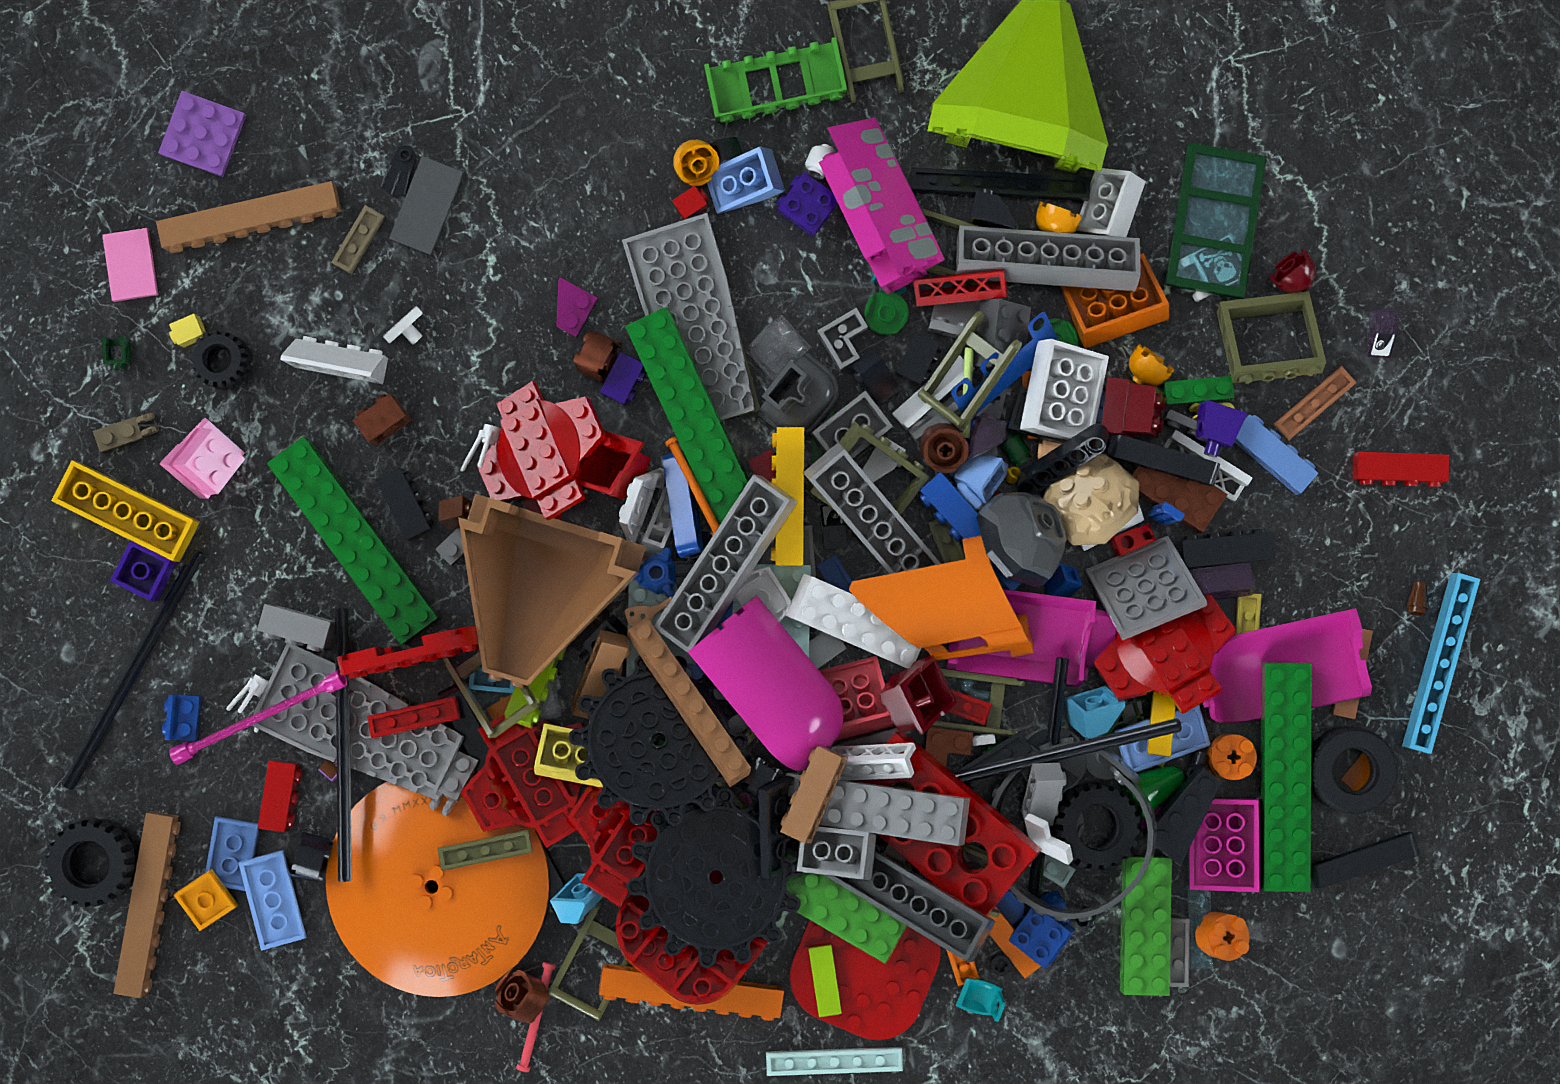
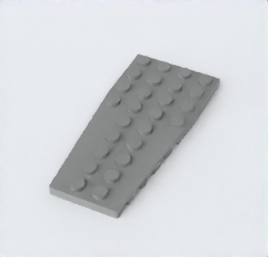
M708 213L623 239V246L645 316L664 307L670 309L721 420L754 411L755 406L729 283Z
M287 643L253 715L318 685L325 676L335 671V663L299 646ZM362 677L349 679L350 768L433 799L457 755L464 736L441 723L371 739L367 716L410 707L411 705ZM336 691L332 693L321 692L251 725L308 753L337 763Z

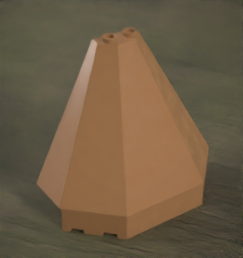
M475 494L468 519L459 517L458 519L483 672L489 673L488 678L502 681V678L511 680L510 685L524 688V685H530L639 574L646 546L555 518L546 520L542 514Z

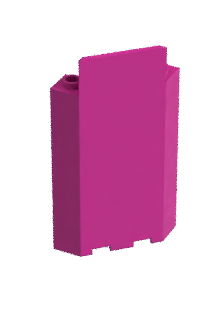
M1003 589L1015 614H1027L1034 654L1012 657L1010 650L950 658L946 661L947 670L1053 684L1056 658L1066 657L1069 659L1066 686L1080 687L1083 680H1087L1088 667L1096 668L1094 661L1115 639L1116 628L1106 611L1096 609V601ZM981 637L950 642L948 644V651L987 645V642Z

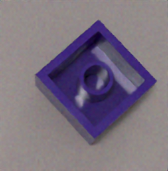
M130 540L110 581L149 601H158L177 561H172Z

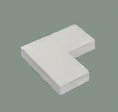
M1028 814L1024 819L1028 837L1042 848V853L1069 865L1073 860L1071 846L1051 836L1047 821Z

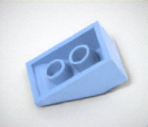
M764 147L755 148L720 164L718 171L714 172L711 176L712 179L707 183L717 214L769 199L785 191L773 151Z

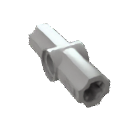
M963 390L958 391L956 395L963 396ZM950 397L943 403L956 415L962 414L953 397ZM933 408L925 414L926 416L907 431L913 440L920 445L921 436L927 427L937 423L952 424V422Z

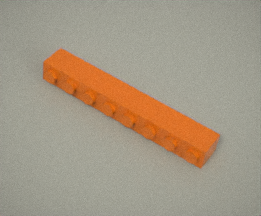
M606 963L602 964L599 995H602L607 1000H616L617 997L626 998V1002L639 1003V1000L648 1001V1004L653 1006H661L662 1003L671 1004V1007L676 1009H684V1006L693 1007V1010L699 1012H706L707 1009L716 1010V1013L722 1015H729V1012H735L741 1017L751 1018L752 1015L761 1016V1019L769 1021L774 1020V1018H780L784 996L782 986L739 981L726 996L715 1002L701 1005L688 1004L670 996L635 967Z

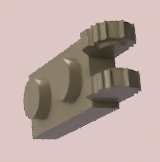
M154 413L133 417L94 430L93 433L99 452L104 453L145 439L146 436L159 432L158 426H151L142 430L140 425L155 419Z

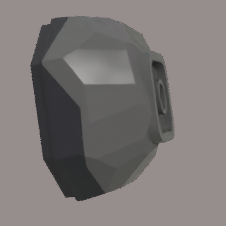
M1026 492L1000 493L991 497L976 517L986 555L1006 578L1033 587L1043 586L1055 573L1065 551L1067 536L1059 511L1054 505L1048 503L1043 498Z

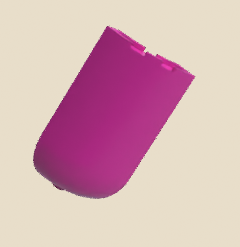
M756 595L722 623L724 628L721 631L717 627L690 649L688 653L768 751L785 766L795 771H803L810 764L808 759L814 748L824 746L829 749L837 740L843 725L842 704L830 683Z
M1356 608L1233 635L1225 646L1213 655L1210 672L1221 686L1222 692L1203 702L1204 708L1208 707L1210 717L1221 723H1244L1261 719V662L1311 663V708L1370 696L1372 685L1365 659H1360V649L1363 648L1362 626Z

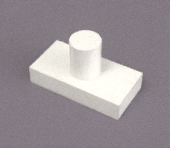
M415 306L383 337L390 344L402 333L412 345L415 344L422 335L412 323L423 312Z

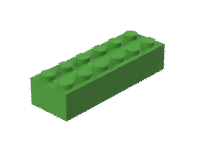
M790 854L786 856L787 859H797ZM803 872L800 876L792 877L787 882L788 892L798 897L801 903L799 910L796 911L797 913L887 964L907 925L823 874Z
M1131 855L1128 860H1122L1121 893L1137 876L1145 855ZM1154 855L1142 880L1121 900L1120 991L1124 995L1170 996L1172 859L1167 855Z

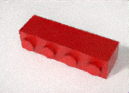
M1356 452L1353 453L1352 480H1359L1360 485H1373V481H1382V485L1394 486L1396 482H1404V486H1418V483H1427V487H1441V483L1449 482V455Z

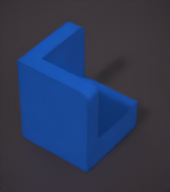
M1060 564L1053 576L1045 583L1048 595L1070 598L1083 586L1077 569L1064 564Z

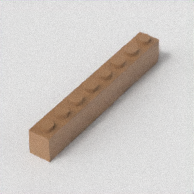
M330 181L156 221L161 247L170 251V253H177L183 251V248L188 246L199 248L205 246V243L210 241L221 243L227 241V238L232 236L236 238L247 237L249 232L265 233L270 231L271 227L287 228L292 226L293 222L301 221V223H308L314 221V218L323 216V218L334 217L337 212L342 210L336 185Z
M646 618L628 629L629 641L728 785L731 787L748 776L751 766L649 619Z
M155 811L147 812L145 815L113 994L142 998L151 990L152 979H150V974L156 965L154 952L155 947L157 948L160 942L158 929L164 920L162 907L163 902L165 903L168 898L166 885L167 880H170L172 875L171 857L173 858L176 853L174 840L175 835H178L181 825L178 822V815Z

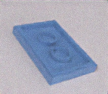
M219 816L215 817L205 872L212 868L226 888L246 891L238 862L256 857L260 834L258 823Z

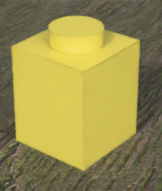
M196 314L169 324L172 330L169 332L172 341L183 348L196 343L198 338L203 339V334L207 333L201 318Z

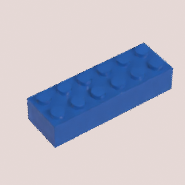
M941 472L918 492L920 503L926 509L930 507L935 512L933 517L939 524L943 525L945 523L951 529L948 533L956 542L960 540L963 543L965 538L981 535L976 519L978 513ZM992 562L993 569L1002 588L1014 591L1021 582L1006 578Z

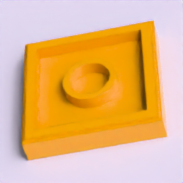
M212 868L173 894L199 931L238 906Z

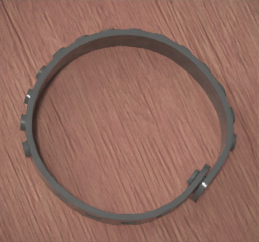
M1075 737L1061 738L1062 743L1052 745V742H1048L1039 746V749L1042 751L1080 741H1075ZM1110 749L1097 751L1096 753L1104 756L1112 763L1109 769L1114 774L1113 777L1121 785H1126L1139 801L1146 818L1148 841L1143 864L1135 879L1122 893L1106 903L1085 909H1067L1051 905L1033 895L1017 880L1010 888L1014 893L1013 896L1019 902L1031 906L1033 911L1045 916L1047 914L1055 917V920L1058 921L1078 919L1079 922L1092 920L1093 915L1108 910L1127 896L1142 880L1153 859L1157 836L1156 819L1148 797L1137 784L1141 778ZM1024 769L1005 773L1003 776L1006 779L1001 786L997 785L995 787L991 806L999 813L1009 787Z

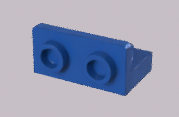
M180 694L168 696L164 703V711L167 712V717L162 726V734L165 735V740L198 741L201 696Z

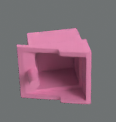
M204 418L180 444L174 447L161 461L160 465L198 498L208 499L212 494H219L245 460L243 457L245 452L209 420Z

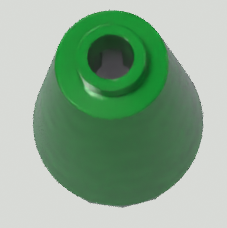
M1174 765L1137 773L1141 778L1137 784L1148 797L1153 811L1176 792L1185 779L1182 770ZM1119 783V788H1124L1125 793L1130 797V803H1135L1137 807L1135 814L1140 815V819L1145 818L1141 805L1135 795L1126 785Z

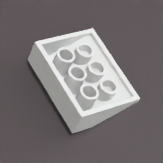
M303 336V340L295 339L281 355L282 361L295 368L383 384L388 358L382 355L383 352L379 350L369 349V352L360 351L361 347L347 345V348L338 347L339 343L325 340V344L317 343V339Z
M1054 339L1038 341L1020 429L1039 435L1069 440L1089 426L1096 424L1109 356Z

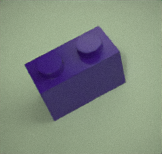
M620 352L600 393L623 406H626L627 402L631 403L637 392L634 390L637 382L642 383L646 375L643 364Z

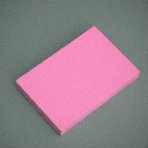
M143 228L104 234L103 242L112 301L117 302L158 295L149 229Z

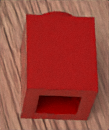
M693 186L672 201L683 220H686L708 209L706 202L709 199L702 189L698 191Z

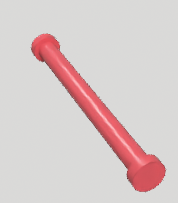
M543 962L542 967H544L541 981L545 984L548 991L552 972L556 969V964ZM542 1011L535 1021L529 1025L521 1061L516 1067L517 1070L523 1072L530 1071L529 1062Z

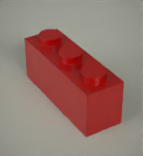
M275 759L268 761L258 822L259 829L287 832L290 830V827H293L295 821V814H292L293 805L297 804L299 797L296 787L302 778L300 763Z

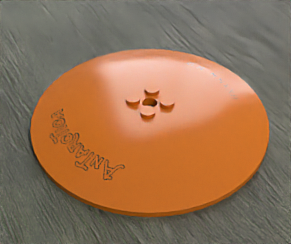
M385 782L369 792L351 810L352 880L349 882L338 881V833L333 840V847L326 868V894L330 915L342 942L352 956L368 972L381 981L408 993L432 997L456 996L481 989L495 982L517 965L529 951L540 932L547 912L550 892L549 866L538 833L534 828H527L521 825L483 832L463 796H461L458 803L456 802L450 814L444 816L442 815V810L449 798L444 796L434 811L429 807L432 798ZM529 830L532 853L444 871L441 870L438 848ZM429 880L437 882V892L428 890L427 883Z

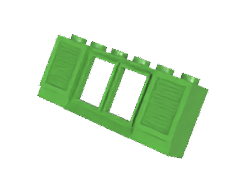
M836 37L831 38V43L819 45L818 42H813L807 48L797 50L795 46L789 47L787 52L775 54L774 51H769L764 57L753 59V56H746L744 61L731 63V60H726L722 62L721 66L709 68V64H704L716 122L729 123L734 121V118L739 117L749 119L755 117L756 113L760 112L772 114L777 112V109L784 107L787 110L798 108L799 104L804 103L816 105L825 99L835 101L842 99L847 93ZM800 61L807 95L783 100L776 66ZM769 68L776 101L752 106L745 73Z

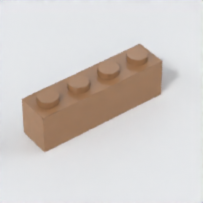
M600 630L571 701L572 715L589 719V716L578 707V700L583 695L599 698L605 694L606 686L602 681V673L606 669H614L621 675L622 662L628 658L630 653L627 636Z
M817 746L816 749L814 748L811 751L808 759L810 764L807 770H804L800 776V787L791 797V808L781 820L782 829L780 832L800 842L812 843L846 764L847 757L824 746Z

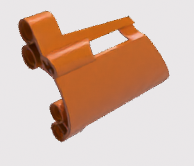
M981 535L963 539L966 558L964 560L851 582L849 591L866 608L915 647L924 648L936 660L1010 650L1012 657L1034 654L1027 614H1015L995 574L992 561L986 555ZM981 637L987 642V645L950 652L942 645Z

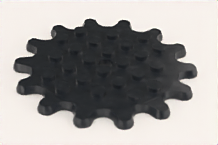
M638 656L634 661L635 671L633 675L622 677L614 669H606L602 673V681L606 686L605 694L599 698L583 695L578 700V707L589 716V723L584 728L573 729L569 733L568 738L572 745L584 747L588 752V757L586 761L576 767L575 774L580 780L596 778L601 781L603 788L597 797L599 807L608 809L618 801L628 803L630 806L629 819L634 825H642L651 811L660 810L664 813L669 825L678 826L683 821V808L688 803H696L706 812L714 810L717 801L712 794V786L716 782H727L645 662ZM675 656L686 673V659L682 656ZM706 674L699 679L690 678L739 750L745 749L748 746L747 736L742 733L733 732L728 726L729 720L738 714L728 701H719L715 698L714 689L716 686ZM655 735H661L665 738V743L662 746L652 743V738Z
M726 787L719 789L717 792V804L712 811L706 812L696 803L685 805L683 808V821L678 826L669 825L662 811H655L651 815L650 821L657 831L656 839L651 843L639 841L631 847L632 855L641 860L645 865L643 875L633 878L627 883V890L630 894L645 896L649 901L647 911L639 918L640 927L644 930H650L657 926L664 927L668 932V939L665 942L664 950L670 956L678 955L685 946H694L698 950L699 964L704 968L712 967L715 964L718 952L723 949L730 950L737 962L742 964L749 962L752 956L750 950L751 941L756 937H762L771 944L778 943L781 940L782 933L776 926V915L781 911L796 912L801 905L799 898L790 894L787 890L788 880L803 873L797 871L798 859H787L785 857L783 872L770 879L761 877L759 800L753 801L747 809H738L733 802L732 790ZM783 835V841L788 842L791 839L790 836ZM714 870L719 871L722 875V880L718 884H713L709 879L710 873Z

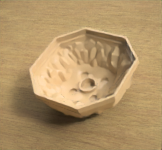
M1099 454L1043 490V499L1054 505L1059 511L1067 540L1073 546L1105 544L1138 513L1139 482L1118 462L1107 457V454Z

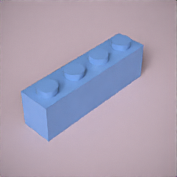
M1247 415L1234 443L1295 495L1301 494L1318 474L1314 470L1316 468L1315 465L1307 459L1303 460L1297 455L1298 451L1290 444L1286 446L1280 441L1281 436L1274 430L1269 431L1263 426L1264 422L1258 416Z

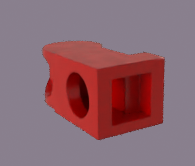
M1148 523L1113 536L1109 542L1116 557L1151 543L1156 538Z

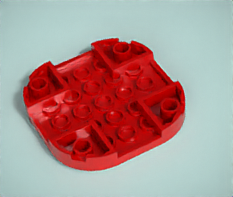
M468 626L422 636L424 646L400 651L399 646L388 648L373 647L349 653L346 656H339L337 661L341 676L349 675V679L367 676V672L368 674L392 671L397 667H411L419 665V662L423 661L432 662L441 660L442 657L460 655V650H463V652L479 650L476 627Z
M714 870L710 873L709 879L713 884H718L722 880V875L719 871ZM631 894L622 903L616 919L617 943L625 959L670 996L688 1004H708L726 996L740 981L768 943L762 937L754 938L750 943L752 956L747 963L737 962L730 950L723 949L718 952L715 964L710 968H704L699 964L698 950L694 946H685L678 955L670 956L664 950L665 942L668 939V932L664 927L657 926L650 930H644L640 927L639 918L649 907V901L645 896Z
M809 920L791 962V988L800 1006L813 1017L866 1039H890L906 1031L916 1020L939 966L940 945L907 926L887 964ZM831 944L842 1014L819 1017L809 948Z

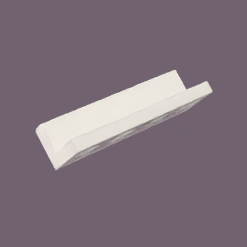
M960 355L932 394L938 401H941L964 378V359ZM926 384L892 413L906 431L932 409L929 404H925L918 397L919 391Z
M1177 430L1171 432L1163 447L1168 448L1172 442L1179 446L1180 452L1184 453L1185 450L1190 455L1219 463V480H1216L1215 483L1220 482L1221 487L1216 484L1214 486L1227 493L1226 497L1233 502L1237 500L1243 488L1248 486L1252 480L1251 476L1219 456L1210 457L1205 455V448ZM1233 480L1239 484L1233 495L1225 490L1224 481Z
M914 743L837 746L831 749L848 758L839 778L841 780L911 778L914 774L910 761L916 749Z

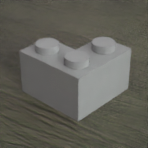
M857 308L817 330L818 337L839 372L850 367L851 364L860 358L850 340L867 331L868 326Z

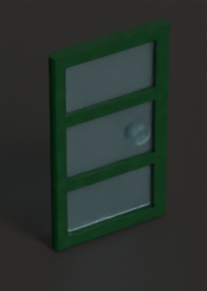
M1188 142L1165 286L1245 299L1266 156Z

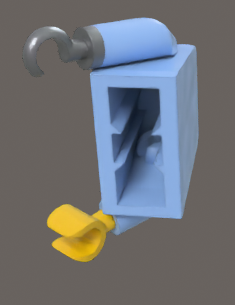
M993 454L973 455L967 458L964 464L958 467L957 470L949 473V476L954 478L957 491L976 512H979L1005 477L1009 484H1016L1020 475V469L1018 467L1009 468L1002 458H998Z

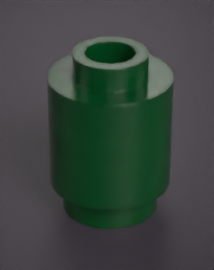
M1011 433L1002 439L1004 444L1001 445V448L1010 462L1014 463L1016 467L1032 458L1029 454L1031 451L1020 434L1015 436L1014 433Z

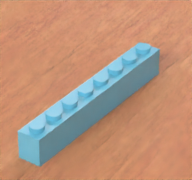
M1451 573L1449 576L1402 747L1423 753H1432L1480 579L1461 573Z

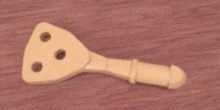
M669 597L662 603L652 607L635 606L627 608L625 615L629 626L632 628L646 618L652 622L654 616L666 608L673 597ZM630 612H634V616L631 617L629 615ZM641 614H644V615H645V618H644V619H642V618L640 617Z

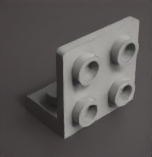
M980 300L934 305L928 332L957 339L972 316L979 311Z

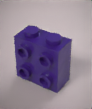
M803 172L801 176H795L790 184L792 189L789 193H783L777 202V205H779L778 213L814 238L834 211L838 202L832 191Z

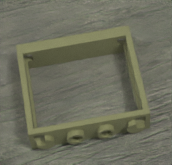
M1309 291L1222 301L1219 303L1217 317L1232 384L1242 382L1248 384L1259 380L1267 382L1275 378L1284 377L1292 379L1301 375L1313 376V374L1323 372L1326 359ZM1297 311L1303 312L1314 358L1241 366L1231 319Z
M854 422L839 441V444L847 453L862 436L915 475L893 504L894 509L901 515L929 479V476L924 472L926 468L916 460L914 463L907 459L909 455L900 448L895 451L890 447L892 443L882 435L877 438L872 434L874 430L865 423L861 426ZM809 481L806 485L809 492L832 507Z

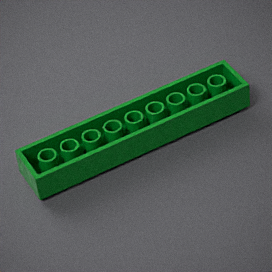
M664 307L625 326L695 478L720 525L749 482V477L670 309Z
M301 437L267 463L400 645H406L441 619L432 604L308 438Z
M1261 662L1262 889L1264 891L1311 892L1312 664L1309 662Z

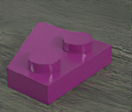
M561 277L558 280L556 326L577 338L598 298Z

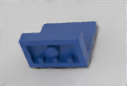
M1031 908L1009 938V941L1045 969L1051 966L1076 929L1069 924L1063 926L1052 916L1047 914L1045 916L1040 915Z

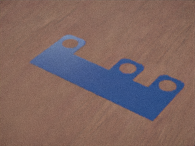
M1041 312L1029 322L1028 330L1033 339L1018 351L976 414L1033 366L1038 341L1047 339L1058 341L1045 312ZM1039 318H1043V327L1038 331H1034V322ZM997 352L988 357L980 366L986 379L992 372V370H986V364L989 360L998 358L999 353ZM964 378L951 390V395L962 414L985 380L974 389L970 379ZM962 384H967V392L963 396H957L956 391L958 387Z

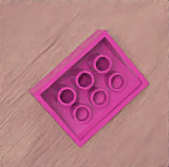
M1261 798L1213 799L1190 846V890L1260 892L1262 890Z

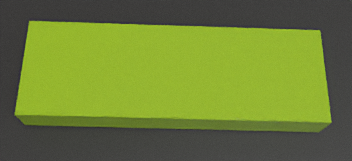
M831 944L809 948L819 1017L842 1014Z

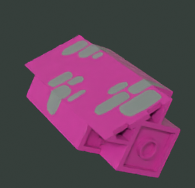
M876 117L828 127L827 129L839 152L826 154L822 158L823 160L818 163L864 258L870 264L880 287L887 294H890L912 283L914 278L924 277L928 274L926 269L944 261L945 258Z

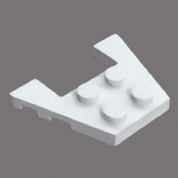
M658 468L634 478L633 483H630L628 486L626 503L622 505L619 512V523L628 541L642 544L645 533L640 530L655 487L663 490L666 482L663 468Z
M770 567L752 571L735 596L743 607L757 595L780 623L786 616L792 601Z

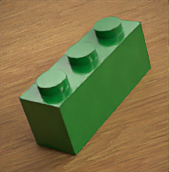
M1231 376L1169 381L1160 385V389L1164 393L1163 397H1166V407L1190 405L1206 400L1222 402L1234 399Z

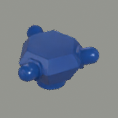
M666 547L662 553H654L642 561L639 574L632 581L637 580L639 586L656 594L664 593L667 598L673 597L675 591L672 587H674L673 584L676 583L675 565L671 559L672 549Z

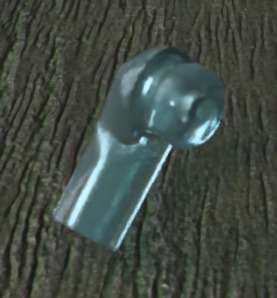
M962 679L960 686L962 693L989 702L990 691L972 688L973 680Z

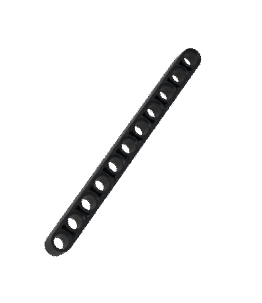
M455 683L440 691L438 696L439 699L457 696L461 719L451 722L456 731L464 736L463 744L469 756L480 762L477 767L479 772L485 765L489 748L478 731L482 727ZM543 844L550 877L548 905L554 911L550 900L566 883L550 852Z

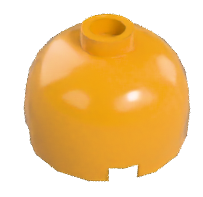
M698 139L688 140L677 148L673 158V166L676 174L682 181L691 186H702L712 179L711 176L715 171H718L719 157L717 152L708 143Z
M1040 201L1036 213V224L1040 230L1045 232L1073 234L1077 230L1082 216L1076 214L1074 218L1075 214L1071 213V211Z
M1138 344L1129 359V369L1134 375L1132 379L1140 385L1159 386L1172 375L1174 369L1171 365L1168 367L1163 365L1164 359L1144 346L1142 348L1141 344Z

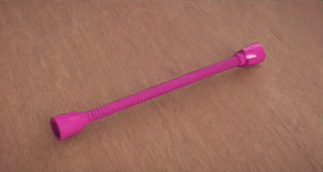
M336 670L325 676L318 685L283 700L201 740L191 743L187 741L169 750L170 757L176 765H179L193 758V755L198 750L303 702V700L305 701L321 692L332 693L347 686V679L345 676H341L340 670Z

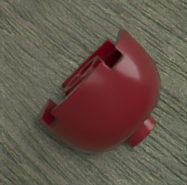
M1301 249L1302 253L1300 254L1294 251L1284 257L1275 266L1278 269L1274 275L1271 272L1270 280L1282 292L1287 294L1299 293L1311 288L1316 275V266L1312 257L1304 249Z

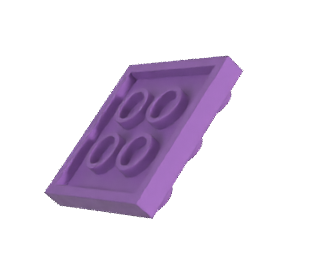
M181 91L158 153L223 177L246 114Z

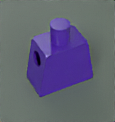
M1209 400L1200 402L1196 439L1207 442L1204 454L1210 457H1217L1220 447L1227 448L1232 446L1247 413Z

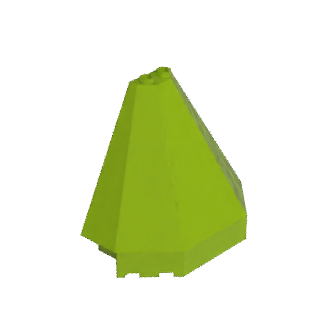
M1021 0L932 103L930 109L932 113L927 131L946 135L945 143L967 148L970 139L975 138L1056 157L1053 167L1055 169L1076 173L1082 167L1101 172L1106 149L1109 145L1071 5L1066 2L1067 0Z

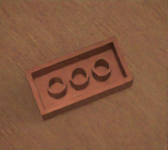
M1135 465L1130 473L1139 482V496L1153 505L1163 502L1169 503L1185 514L1180 522L1197 533L1205 531L1228 495L1216 486L1203 485Z

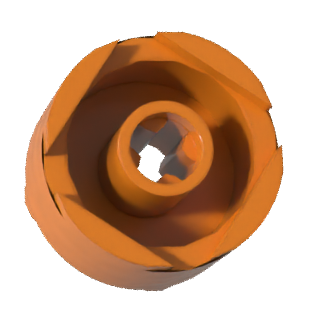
M1231 733L1221 734L1216 737L1206 751V754L1209 755L1207 763L1211 770L1218 776L1229 780H1239L1249 776L1257 761V754L1253 743L1241 735ZM1233 753L1235 754V759H1232V761L1227 759V756Z
M1210 912L1202 918L1203 921L1196 928L1195 937L1197 945L1208 956L1232 961L1246 954L1249 950L1248 927L1244 919L1235 915Z

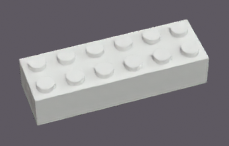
M803 574L786 616L902 667L911 668L917 660L921 648L915 647L892 630L853 594L815 577Z

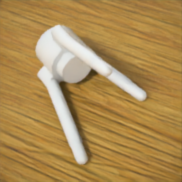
M484 424L483 430H479L478 437L460 469L461 472L465 471L481 440L484 446L479 458L478 467H482L489 445H494L498 440L501 428Z
M255 674L226 709L230 711L244 694L249 691L238 709V713H242L253 695L261 697L269 681ZM255 727L254 732H258L259 729Z

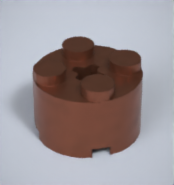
M588 331L583 339L584 346L581 352L578 351L576 353L573 364L577 365V372L604 383L605 380L603 378L607 377L618 357V354H616L617 348L621 349L622 344L620 341L600 332L594 331L592 333Z
M937 423L929 426L924 430L920 439L921 455L926 463L937 472H954L967 460L969 452L968 443L959 429L951 424ZM946 444L948 447H945L944 451H941L940 448H942L943 445Z
M521 970L505 974L496 986L497 1001L494 1000L496 1009L500 1013L519 1022L533 1023L550 998L545 984L540 979Z

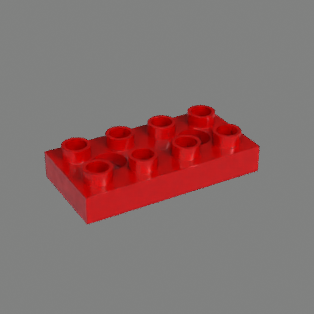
M895 732L886 744H915L916 749L910 758L914 770L913 776L911 778L857 780L856 782L895 787L897 783L908 782L917 791L970 798L965 844L967 842L980 843L987 850L989 860L985 869H973L966 864L963 858L965 844L955 846L882 834L877 835L936 886L988 916L1041 852L1042 848L905 732Z

